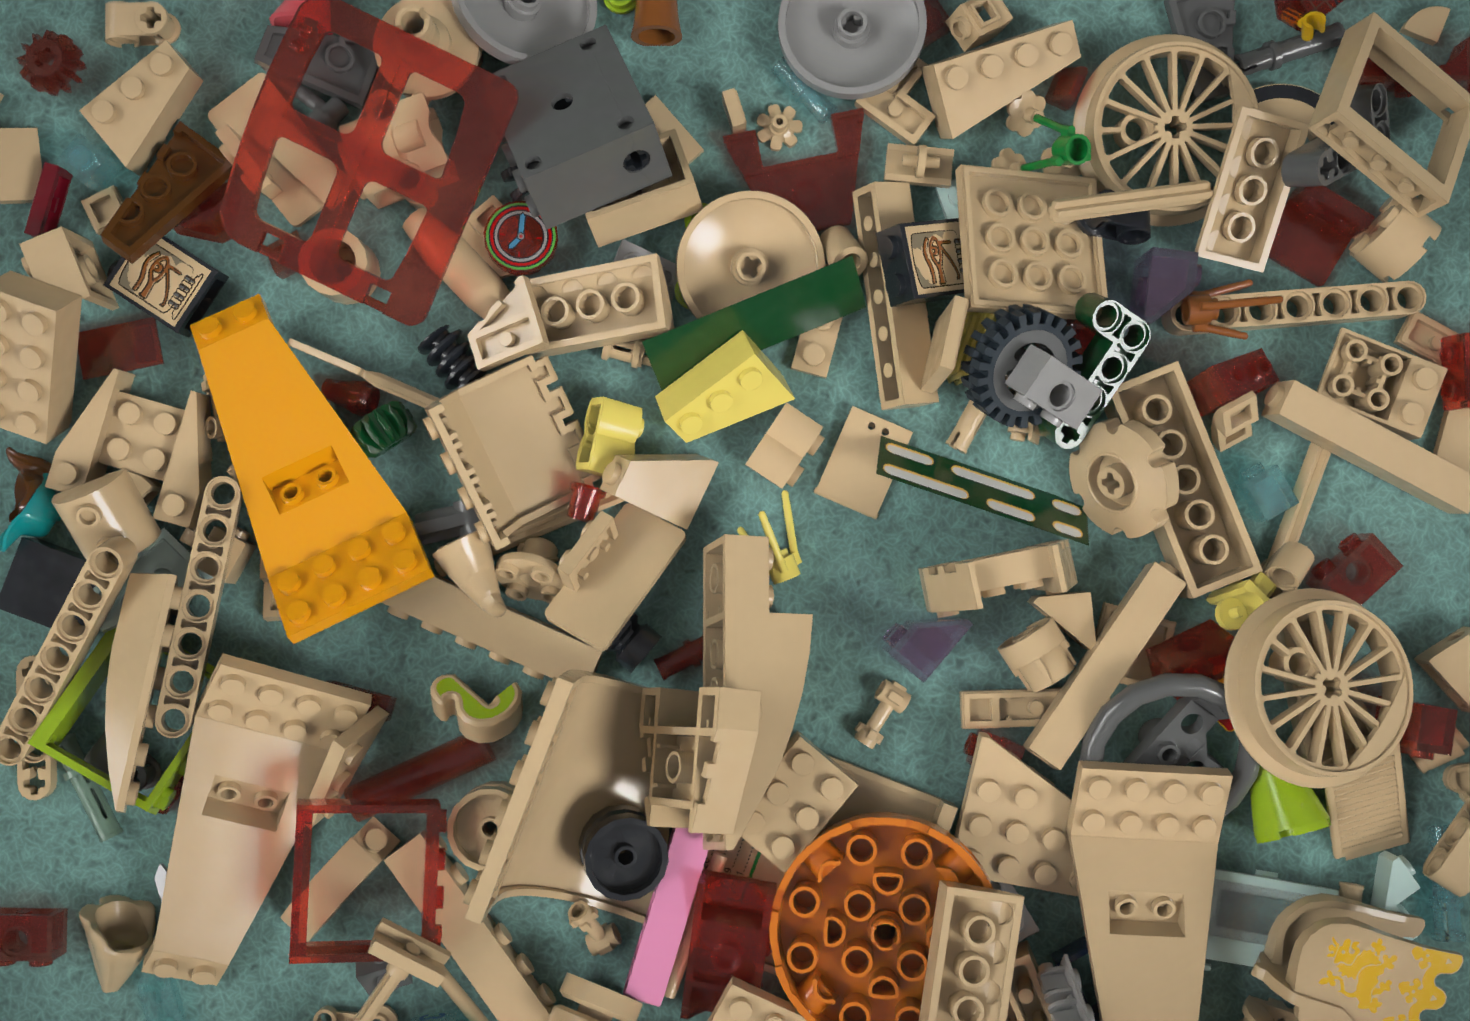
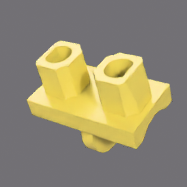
M1263 572L1252 575L1248 580H1239L1229 584L1227 587L1212 591L1205 600L1209 604L1217 605L1215 617L1218 624L1225 630L1233 631L1240 629L1249 615L1269 600V597L1277 587Z

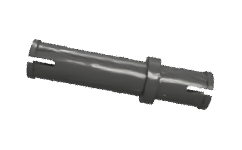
M1336 22L1326 26L1324 33L1314 30L1313 39L1310 41H1304L1301 35L1279 42L1271 40L1263 43L1260 48L1234 55V62L1239 61L1236 64L1246 76L1269 69V71L1281 68L1282 64L1339 47L1342 39L1338 40V38L1343 37L1345 29L1340 22Z

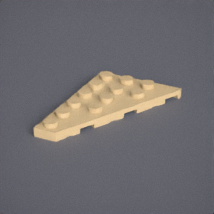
M979 732L954 836L974 854L990 881L1078 896L1067 832L1072 798L1058 789L1054 783L1034 768L1026 765L1013 752L1008 751L993 740L989 734Z

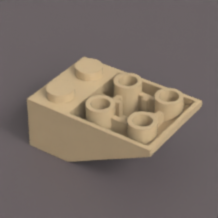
M1341 328L1317 392L1407 440L1419 439L1423 435L1448 369L1346 328Z

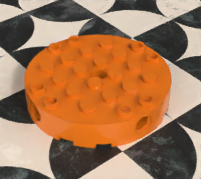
M872 812L852 816L832 824L818 833L813 841L797 855L783 876L775 895L771 910L769 936L775 971L780 984L790 1002L806 1021H919L939 881H951L994 889L981 863L958 838L935 823L920 817L896 812ZM889 924L895 927L897 935L890 940H884L876 935L875 930L878 925Z

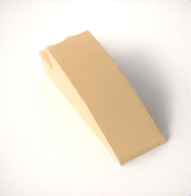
M724 534L703 548V687H727L761 691L762 704L759 732L733 835L703 833V850H734L779 768L793 730L805 683L810 654L813 614L769 613V608L772 607L774 601V590L772 585H769V571L773 566L774 554L772 548H769V537Z

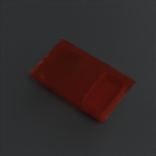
M153 317L79 332L78 354L83 380L107 376L113 368L127 372L164 364L156 319Z

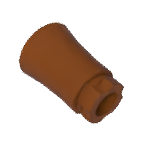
M636 0L635 17L631 32L632 40L642 46H673L682 40L677 0Z

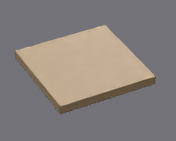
M962 164L955 170L964 295L969 301L967 312L994 314L999 309L1009 312L1008 306L1016 304L1023 307V304H1029L1046 310L1062 319H1076L1075 306L1083 295L1096 293L1108 298L1102 238L1084 234L1078 227L1076 220L1054 223L1050 220L1049 213L1047 212L1048 205L1052 204V201L1055 199L1098 194L1096 178ZM1102 307L1098 310L1096 319L1101 315Z

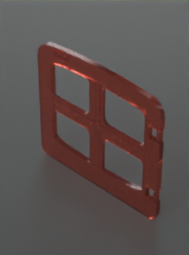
M306 0L298 7L278 47L249 116L220 208L222 226L228 236L238 244L252 251L259 252L277 261V263L355 301L364 303L405 325H419L428 316L518 104V90L511 82L342 0ZM329 33H336L379 54L381 57V65L357 125L352 132L347 134L306 116L293 107V99L310 62L324 37ZM413 73H419L458 92L464 99L465 105L459 128L440 178H434L389 156L383 149L385 135L407 81ZM282 137L331 160L337 169L336 177L314 232L308 241L302 240L263 221L257 213L263 182L276 143ZM370 182H377L424 205L427 209L426 215L407 254L394 276L389 280L372 274L342 259L339 255V248L363 189ZM267 233L284 241L281 252L263 244ZM373 284L391 292L387 304L369 296Z

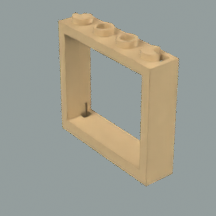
M1373 12L1344 32L1308 129L1409 212L1419 218L1449 203L1470 139V93ZM1368 58L1443 120L1427 170L1350 107ZM1449 107L1454 113L1450 114L1446 108Z

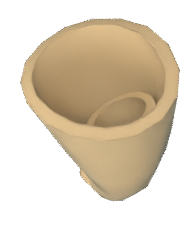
M473 531L442 546L432 554L445 573L480 609L497 618L504 615L506 606L500 594L490 542L483 544L477 531Z

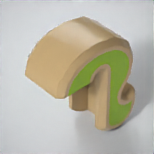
M455 674L437 677L430 687L432 707L435 715L445 722L448 721L451 715H456L459 731L465 738L474 742H495L510 734L522 719V690L517 682L512 683L498 694L490 704H487Z

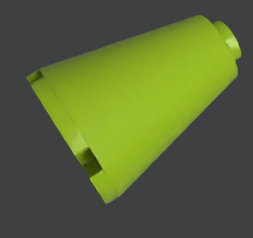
M1260 766L1258 777L1250 788L1253 832L1257 844L1280 840L1283 837L1292 835L1297 836L1332 825L1329 815L1312 788L1288 783Z

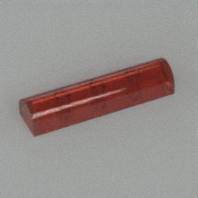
M460 735L347 787L344 790L345 801L354 819L357 822H362L495 761L496 757L489 743H477L465 738L464 735Z

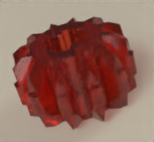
M46 29L43 37L32 33L33 43L31 45L21 43L26 54L16 58L18 63L23 66L19 73L38 92L45 91L51 96H58L60 89L66 93H72L69 83L71 80L76 83H83L81 77L76 74V71L87 69L85 63L80 60L84 54L67 35H58L54 31ZM53 60V64L51 66L48 65L49 62Z

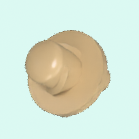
M541 537L529 538L524 543H519L517 552L504 554L497 560L495 566L497 579L506 588L505 594L509 598L517 601H524L526 598L551 603L564 586L557 570L558 565L555 563L560 561L557 557L558 550L551 541Z

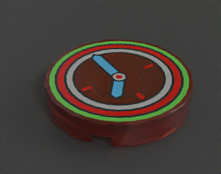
M526 201L508 202L498 207L487 220L484 229L485 249L491 260L504 272L517 276L532 275L549 264L555 257L558 247L557 226L547 230L541 216L532 217Z

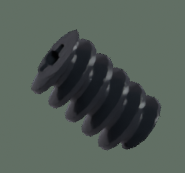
M444 325L427 336L418 346V351L423 355L429 354L427 357L428 365L432 367L438 366L435 371L437 377H447L444 385L446 389L453 390L483 377L486 371L477 369L474 365L475 359L473 354L467 356L466 351L470 347L469 341L458 344L457 340L463 331L458 329L449 332V325Z

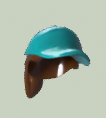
M11 447L6 448V455L9 462L19 473L14 490L15 509L9 515L10 525L0 535L1 552H5L21 535L31 537H44L48 535L55 523L61 520L51 502L53 496L57 493L54 489L45 487L51 463L42 458L19 453Z

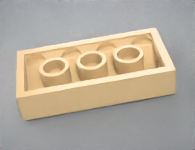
M1239 106L1213 189V196L1210 199L1196 244L1194 256L1264 272L1291 188L1285 186L1282 180V162L1288 153L1305 144L1309 132L1308 123Z
M657 253L530 279L550 344L526 354L527 356L532 355L535 359L546 355L549 357L651 338L674 329L666 280L660 257Z
M944 880L939 881L919 1021H1007L1024 896L981 886Z

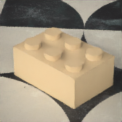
M676 129L658 134L672 173L671 177L585 213L598 248L699 213L703 209Z
M797 730L789 739L779 768L741 837L781 871L786 873L797 855L813 841L859 785L851 774Z

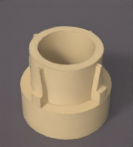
M1049 616L1029 625L1025 631L1016 637H1010L997 648L1014 676H1019L1028 691L1037 692L1053 685L1067 676L1075 668L1074 665L1077 664L1068 649L1070 647L1068 641L1053 617Z

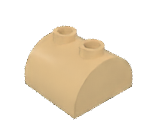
M126 468L58 493L51 500L86 560L95 548L114 536L129 538L137 547V552L140 553L154 543L161 534L159 526ZM108 552L110 560L117 564V557L113 553Z

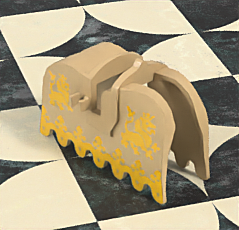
M1320 893L1305 896L1287 906L1277 916L1270 928L1264 951L1260 952L1251 972L1252 976L1262 980L1280 997L1293 1004L1294 1008H1287L1283 1001L1270 997L1268 1001L1249 995L1242 1007V1012L1245 1015L1242 1021H1422L1420 1020L1422 1011L1426 1009L1438 1010L1445 1005L1447 1000L1445 991L1435 984V978L1440 974H1454L1458 972L1464 962L1463 955L1455 951L1438 949L1403 938H1414L1422 933L1425 927V920L1422 917L1385 910L1332 894Z

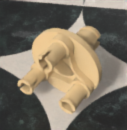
M401 0L386 12L376 30L374 52L377 65L386 80L406 98L421 92L426 96L428 103L431 100L448 97L464 87L473 76L475 70L483 63L482 48L470 38L460 24L451 0Z

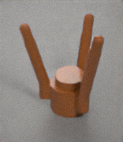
M1251 279L1204 291H1190V295H1185L1182 300V321L1185 325H1192V332H1209L1246 340L1248 338V333L1210 324L1212 320L1218 319L1220 309L1277 304L1283 302V297L1264 296L1218 301L1217 298H1211L1253 285Z

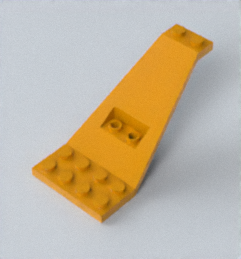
M257 294L191 324L190 328L287 638L295 644L435 577L412 519L276 330L267 305L261 295Z

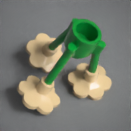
M1029 90L1007 105L1009 116L1006 119V127L1011 131H1017L1020 136L1026 137L1032 133L1034 128L1043 125L1061 133V136L1053 142L1051 148L1043 150L1041 160L1026 163L1021 154H1015L1011 148H1004L1000 151L999 157L992 160L991 167L1033 171L1043 168V173L1080 176L1081 172L1078 165L1091 160V144L1083 134H1075V127L1073 125H1063L1045 117L1043 110L1046 106V101L1044 97L1035 95L1032 90Z

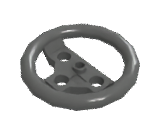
M1163 673L1128 685L1099 709L1083 736L1080 761L1103 762L1105 745L1122 720L1141 705L1168 696H1175L1181 698L1163 718L1150 719L1141 726L1138 732L1140 743L1122 763L1186 766L1189 762L1197 760L1200 761L1198 767L1224 768L1212 755L1207 753L1206 733L1218 720L1230 719L1225 702L1224 684L1202 674ZM1198 714L1197 720L1189 726L1181 725L1182 720L1187 715ZM1239 738L1235 769L1231 773L1233 779L1224 817L1240 805L1257 779L1260 765L1246 751Z

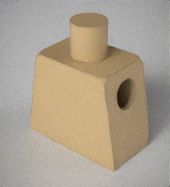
M1463 626L1416 656L1414 660L1461 711L1470 713V627Z

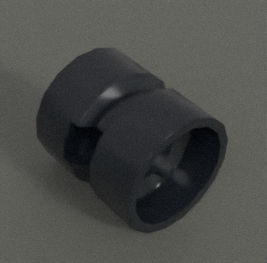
M633 613L605 651L607 653L614 651L616 653L615 660L632 673L662 636L648 624L639 625L638 616Z

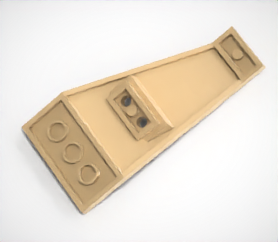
M222 653L197 703L156 936L143 959L141 972L155 974L161 978L171 977L193 981L199 985L209 984L217 986L305 825V822L300 818L333 740L366 715L371 706L372 694Z
M1078 761L1067 822V832L1100 1021H1199L1218 842L1233 775L1228 768Z

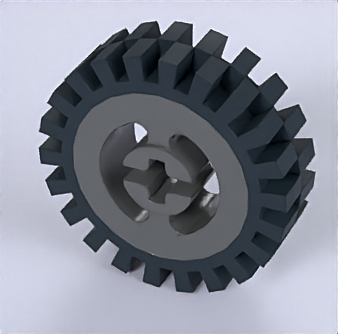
M1015 304L1008 306L1009 312L1003 309L995 311L996 322L985 318L981 322L987 330L984 334L974 330L970 337L978 341L976 348L966 345L963 353L972 358L971 361H961V370L969 374L961 377L962 385L968 388L965 391L967 398L974 402L973 405L978 410L1006 426L1013 427L1016 425L1019 428H1028V422L1035 426L1042 423L1041 416L1039 415L1043 409L1038 405L1033 411L1013 399L1017 391L1008 389L1007 385L1004 384L1006 382L1005 377L1008 378L1026 352L1023 346L1034 343L1037 348L1052 355L1079 375H1081V371L1072 367V365L1083 363V355L1075 352V350L1081 348L1080 340L1073 337L1076 332L1072 327L1066 325L1067 322L1064 319L1039 307L1036 308L1029 304H1023V307Z

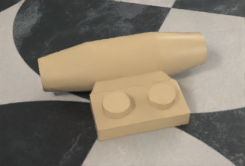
M492 195L466 218L460 234L425 208L417 209L405 220L402 228L427 265L469 309L485 319L488 310L497 300L503 301L510 293L502 278L518 275L523 271L511 269L499 263L490 253L487 246L486 230L489 221L504 206ZM514 216L508 218L499 230L501 247L511 256L518 258L528 257L536 253L541 244L526 229L524 233L525 238L513 250L508 249V244L517 236L518 220Z

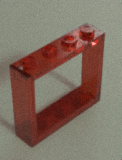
M298 799L289 964L383 961L368 953L371 940L307 942L313 813H426L420 936L441 946L442 924H435L436 909H443L444 887L443 885L437 886L438 871L445 870L446 850L445 847H439L440 832L447 831V809H441L439 799Z

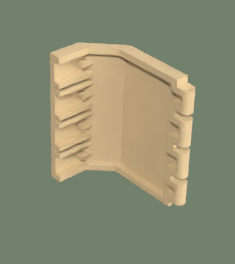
M532 355L523 357L450 392L424 408L428 417L422 419L426 430L432 440L440 439L446 451L440 454L441 460L449 475L457 474L463 486L457 489V492L467 510L474 508L480 520L474 523L483 544L490 542L496 550L511 544L508 536L519 527L594 490L592 482L602 478L601 476L576 470L578 449L584 432L578 419L566 424L562 420L574 414L563 387L559 386L550 391L547 388V385L558 380L548 355L534 360Z

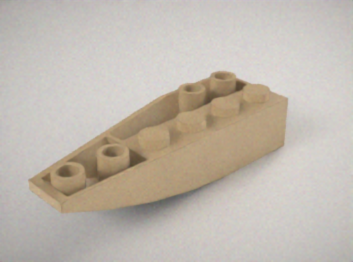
M129 574L111 648L106 685L105 734L108 771L115 811L120 813H126L127 805L135 806L140 782L133 781L137 766L144 767L149 749L148 743H142L145 728H153L155 723L157 705H152L151 703L154 690H161L165 667H160L163 652L169 653L175 627L170 622L172 615L177 616L183 591V587H178L177 575Z

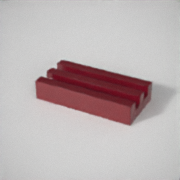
M44 162L25 226V234L37 237L58 228L73 177L72 173L58 165Z

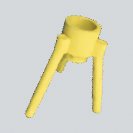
M783 490L781 495L790 553L787 547L779 548L766 513L760 511L758 514L766 537H769V545L774 554L773 566L769 571L773 584L782 583L801 574L798 564L802 563L797 549L791 504L787 490ZM738 527L737 532L739 535H748L743 527Z

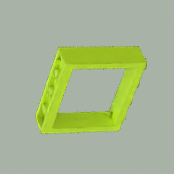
M116 628L107 631L28 741L29 745L111 792L109 774L61 748L59 745L108 676L111 648ZM207 663L204 677L210 679L215 667ZM192 732L150 795L147 797L138 792L136 806L156 815L160 809L164 811L171 804L176 795L174 787L185 774Z

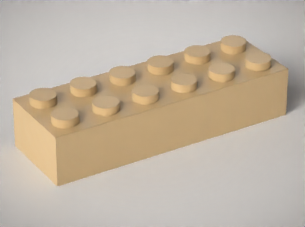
M1173 362L1123 382L1104 409L1107 418L1117 417L1121 424L1130 420H1136L1149 427L1164 442L1163 455L1166 460L1173 461L1177 469L1179 479L1178 502L1176 505L1166 509L1170 517L1169 520L1153 532L1165 562L1179 571L1178 577L1187 583L1179 595L1180 598L1194 599L1262 572V566L1179 362Z

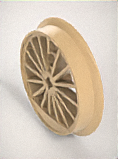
M1176 34L1154 35L1133 41L1107 57L1092 73L1080 94L1075 109L1073 126L1075 127V134H1083L1090 141L1091 160L1078 165L1083 177L1096 178L1098 193L1104 189H1111L1115 192L1132 190L1127 185L1128 181L1161 148L1146 188L1156 186L1168 152L1169 185L1179 184L1178 154L1190 182L1201 181L1189 151L1217 177L1220 166L1195 142L1224 153L1227 144L1194 131L1232 130L1239 106L1259 110L1254 90L1240 67L1223 51L1205 41ZM1167 57L1168 101L1151 64V59ZM1177 58L1194 62L1179 103ZM1141 64L1158 106L1126 76L1128 69ZM1204 67L1216 78L1185 110L1200 69ZM1119 82L1152 115L1109 99V94L1114 85ZM1220 82L1228 87L1230 99L1190 117L1193 111ZM1232 105V122L1193 124V122ZM1104 107L1127 115L1118 121L1115 127L1102 126ZM1128 122H1135L1140 126L1141 137L1138 141L1131 140L1127 136L1126 125ZM1169 124L1171 128H1176L1177 133L1172 135L1171 132L1165 131V125ZM1113 134L1116 144L1122 149L1106 155L1102 135ZM1153 142L1154 145L1120 179L1110 165V161L1147 143ZM1210 199L1206 203L1150 210V225L1177 226L1205 218Z
M1306 588L1288 591L1269 599L1255 609L1244 621L1234 637L1227 656L1224 674V693L1228 715L1234 731L1246 751L1260 766L1279 779L1297 786L1330 788L1358 779L1383 761L1395 749L1403 737L1410 720L1413 706V679L1403 647L1395 634L1381 619L1356 601L1342 594L1324 589ZM1306 613L1309 616L1314 650L1297 622V618ZM1322 613L1334 616L1329 646L1327 645ZM1348 623L1356 632L1342 652ZM1284 627H1286L1297 647H1285L1276 639V636ZM1366 641L1372 652L1349 667ZM1269 648H1271L1274 652L1270 656L1269 667L1264 665V661ZM1292 655L1297 661V669L1294 674L1289 668V659ZM1377 661L1381 676L1348 681ZM1262 673L1274 676L1279 681L1296 685L1298 689L1262 695ZM1382 682V699L1356 692L1349 688ZM1294 696L1302 698L1269 721L1264 708L1265 701ZM1350 698L1381 706L1378 719L1376 720ZM1306 709L1284 744L1276 734V729ZM1350 713L1372 729L1366 740ZM1314 723L1308 759L1306 760L1297 755L1296 750ZM1342 726L1356 748V751L1349 756L1346 753ZM1328 729L1334 762L1322 765L1321 761Z

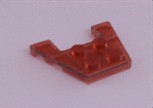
M863 108L830 115L837 152L764 167L755 130L723 136L724 146L750 191L767 192L788 200L809 218L817 232L836 225L847 226L851 224L853 211L852 191H855L864 119Z

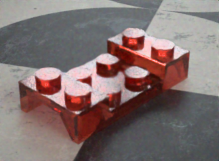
M703 869L697 885L680 1018L688 1020L705 1011L713 1012L732 976L762 989L769 926L777 883Z

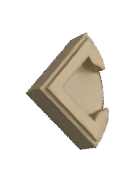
M1442 6L1424 8L1411 16L1403 24L1399 33L1433 46L1440 38L1451 9Z

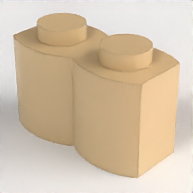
M786 402L745 465L781 489H783L786 483L793 487L804 470L799 463L806 453L813 456L825 439L820 435L823 426Z

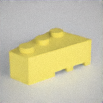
M743 330L655 396L664 421L686 443L795 399L781 372Z

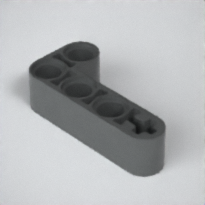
M1382 83L1358 85L1350 107L1390 139L1388 98L1385 86ZM1318 137L1285 156L1282 162L1281 176L1287 187L1328 186L1357 168Z

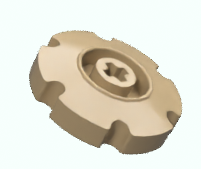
M1115 417L1094 424L1084 440L1079 444L1080 449L1072 452L1069 460L1072 489L1075 494L1082 496L1084 500L1083 511L1094 524L1111 535L1124 531L1127 538H1138L1162 527L1170 518L1166 509L1176 505L1179 497L1177 469L1175 463L1166 460L1163 455L1164 442L1149 427L1136 420H1130L1121 424L1119 418Z

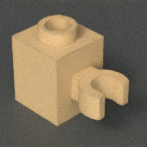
M214 526L210 534H206L210 541L218 542L225 537L227 528ZM239 527L236 528L225 583L236 584L257 547L256 544L248 541L250 533ZM186 528L179 540L192 547L196 529ZM205 558L199 562L198 569L214 577L218 572V564L213 558Z

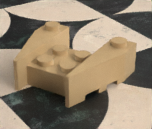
M113 368L55 451L45 487L63 492L104 476L108 465L119 469L126 468L127 471L163 481L153 515L154 519L189 529H196L207 483L212 480L211 439L208 438L205 432V422L211 416L210 396L190 391L185 410L130 394L135 374Z
M1060 539L997 554L918 568L927 612L937 613V618L960 614L959 611L983 609L981 596L987 598L1006 594L1005 586L1013 585V589L1021 590L1034 588L1035 590L1045 591L1046 595H1055L1068 592L1078 583L1069 539Z
M661 687L642 688L639 729L640 739H647L648 757L642 758L643 773L650 774L649 796L645 797L647 826L689 828L688 832L733 835L759 732V721L762 717L761 691L727 687H699V691Z

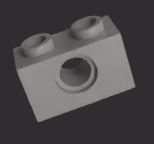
M1030 344L1004 383L1017 391L1013 399L1032 411L1037 405L1043 410L1039 416L1059 428L1062 422L1076 430L1103 392V390L1058 359Z

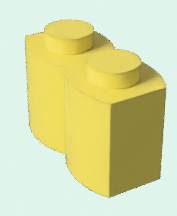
M604 396L592 398L586 412L584 435L578 449L576 470L602 477L606 466L613 461L615 455H636L635 442L644 430L642 408Z

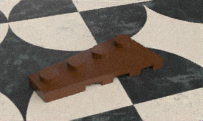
M181 121L174 128V136L167 145L163 144L156 154L157 160L149 172L144 171L137 181L138 187L130 198H125L100 234L104 244L131 264L136 262L238 171L237 164L233 166L217 147Z

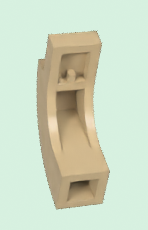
M373 816L311 879L280 918L308 943L334 916L359 885L400 843V840Z

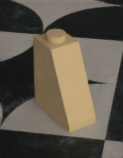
M698 454L615 455L613 461L606 466L603 472V482L599 489L687 530L719 463Z

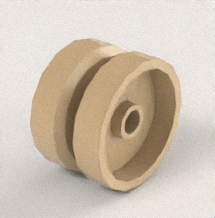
M506 781L486 782L474 787L454 806L448 819L447 839L453 854L464 865L477 871H483L485 865L478 863L487 839H491L494 831L498 832L500 825L496 824L497 830L494 828L491 831L487 827V823L489 821L494 822L502 800H506L509 793L513 794L514 785Z
M567 972L560 992L563 997L579 1003V1007L576 1011L561 1004L554 1005L547 1021H612V1018L620 1021H637L643 1003Z

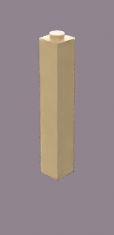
M1296 380L1276 382L1267 392L1264 399V404L1266 405L1261 416L1446 513L1469 514V472Z
M1155 561L1144 566L1097 635L1096 644L1092 650H1087L1022 747L1051 768L1062 769L1087 732L1099 709L1106 704L1187 583L1178 577L1179 571L1163 561L1159 564Z

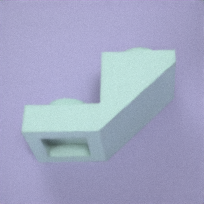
M1385 850L1378 855L1370 905L1409 914L1400 902L1421 887L1413 877L1416 874L1415 869L1404 856H1396ZM1416 936V937H1414V938H1412V937H1403V938L1412 941V940H1414L1415 938H1417L1418 936Z

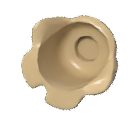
M108 895L99 899V905L87 904L79 912V918L86 933L99 983L104 993L117 992L144 959L154 941L153 936L156 924L155 907L151 902L132 900L121 895Z

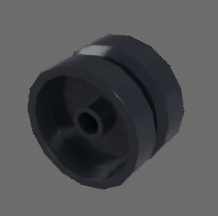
M625 804L607 806L593 814L582 829L578 843L580 860L593 887L605 897L619 901L640 899L653 891L664 878L669 862L667 844L657 827L646 825V813L638 807Z

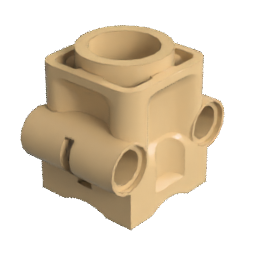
M377 90L366 101L365 107L368 116L339 126L343 141L339 142V150L348 176L359 197L362 200L368 199L378 209L406 199L415 209L425 208L429 210L438 202L439 188L461 181L455 162L444 150L442 142L443 129L434 108L428 106V100L423 92L398 100L390 91Z

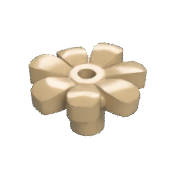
M778 104L770 105L768 107L769 116L762 113L757 118V125L764 128L758 131V140L761 143L770 140V149L772 151H780L782 143L792 148L797 143L794 133L802 132V121H793L796 111L791 106H787L781 112Z

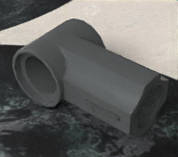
M462 500L453 502V506L414 515L415 529L422 545L463 537L476 531L474 523L480 521L474 508L467 510Z

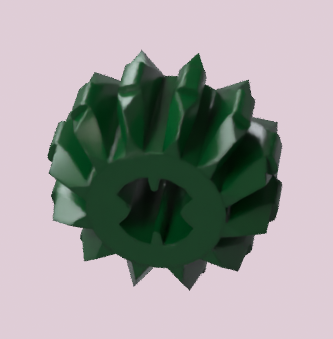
M391 401L363 416L361 420L355 423L350 433L368 458H376L394 449L397 445L403 443L404 440L411 437L415 433L417 425L413 420V415L408 408H405L402 402Z

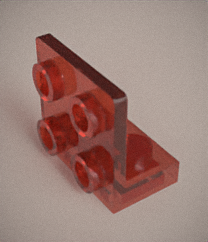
M1325 186L1296 187L1285 203L1268 258L1316 287H1321L1325 284L1352 237L1368 230L1375 216Z

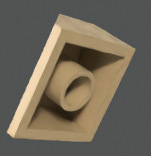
M60 226L19 244L24 255L21 258L22 265L31 278L82 296V299L112 311L119 308L113 291L103 285L107 276L91 240Z

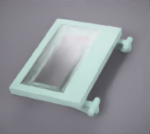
M1216 868L1206 959L1254 967L1260 952L1264 951L1270 928L1277 916L1287 906L1305 896L1320 893L1338 896L1339 891L1327 887L1281 880L1277 878L1278 873L1256 869L1255 875ZM1205 963L1204 971H1210L1211 964Z

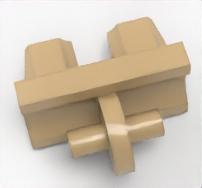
M888 143L884 182H907L910 185L950 188L954 149L927 147V145L915 146Z

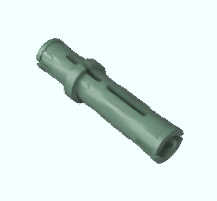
M75 733L66 735L59 746L84 760L85 755L75 737ZM62 763L66 771L63 777L65 781H71L99 837V842L102 843L122 833L123 829L120 827L100 785Z

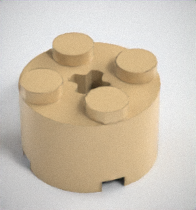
M1392 197L1388 198L1380 207L1379 211L1381 214L1372 223L1366 220L1351 236L1354 242L1349 247L1350 255L1383 283L1388 282L1389 276L1395 280L1407 272L1428 251L1423 247L1428 237L1430 236L1435 241L1442 229L1427 214L1417 218Z

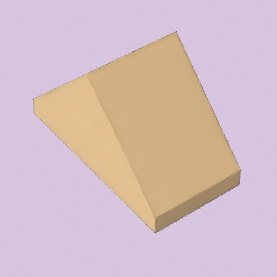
M1080 591L1031 596L1027 601L1045 617H1053L1058 627L1081 647L1092 650L1096 644L1091 592Z

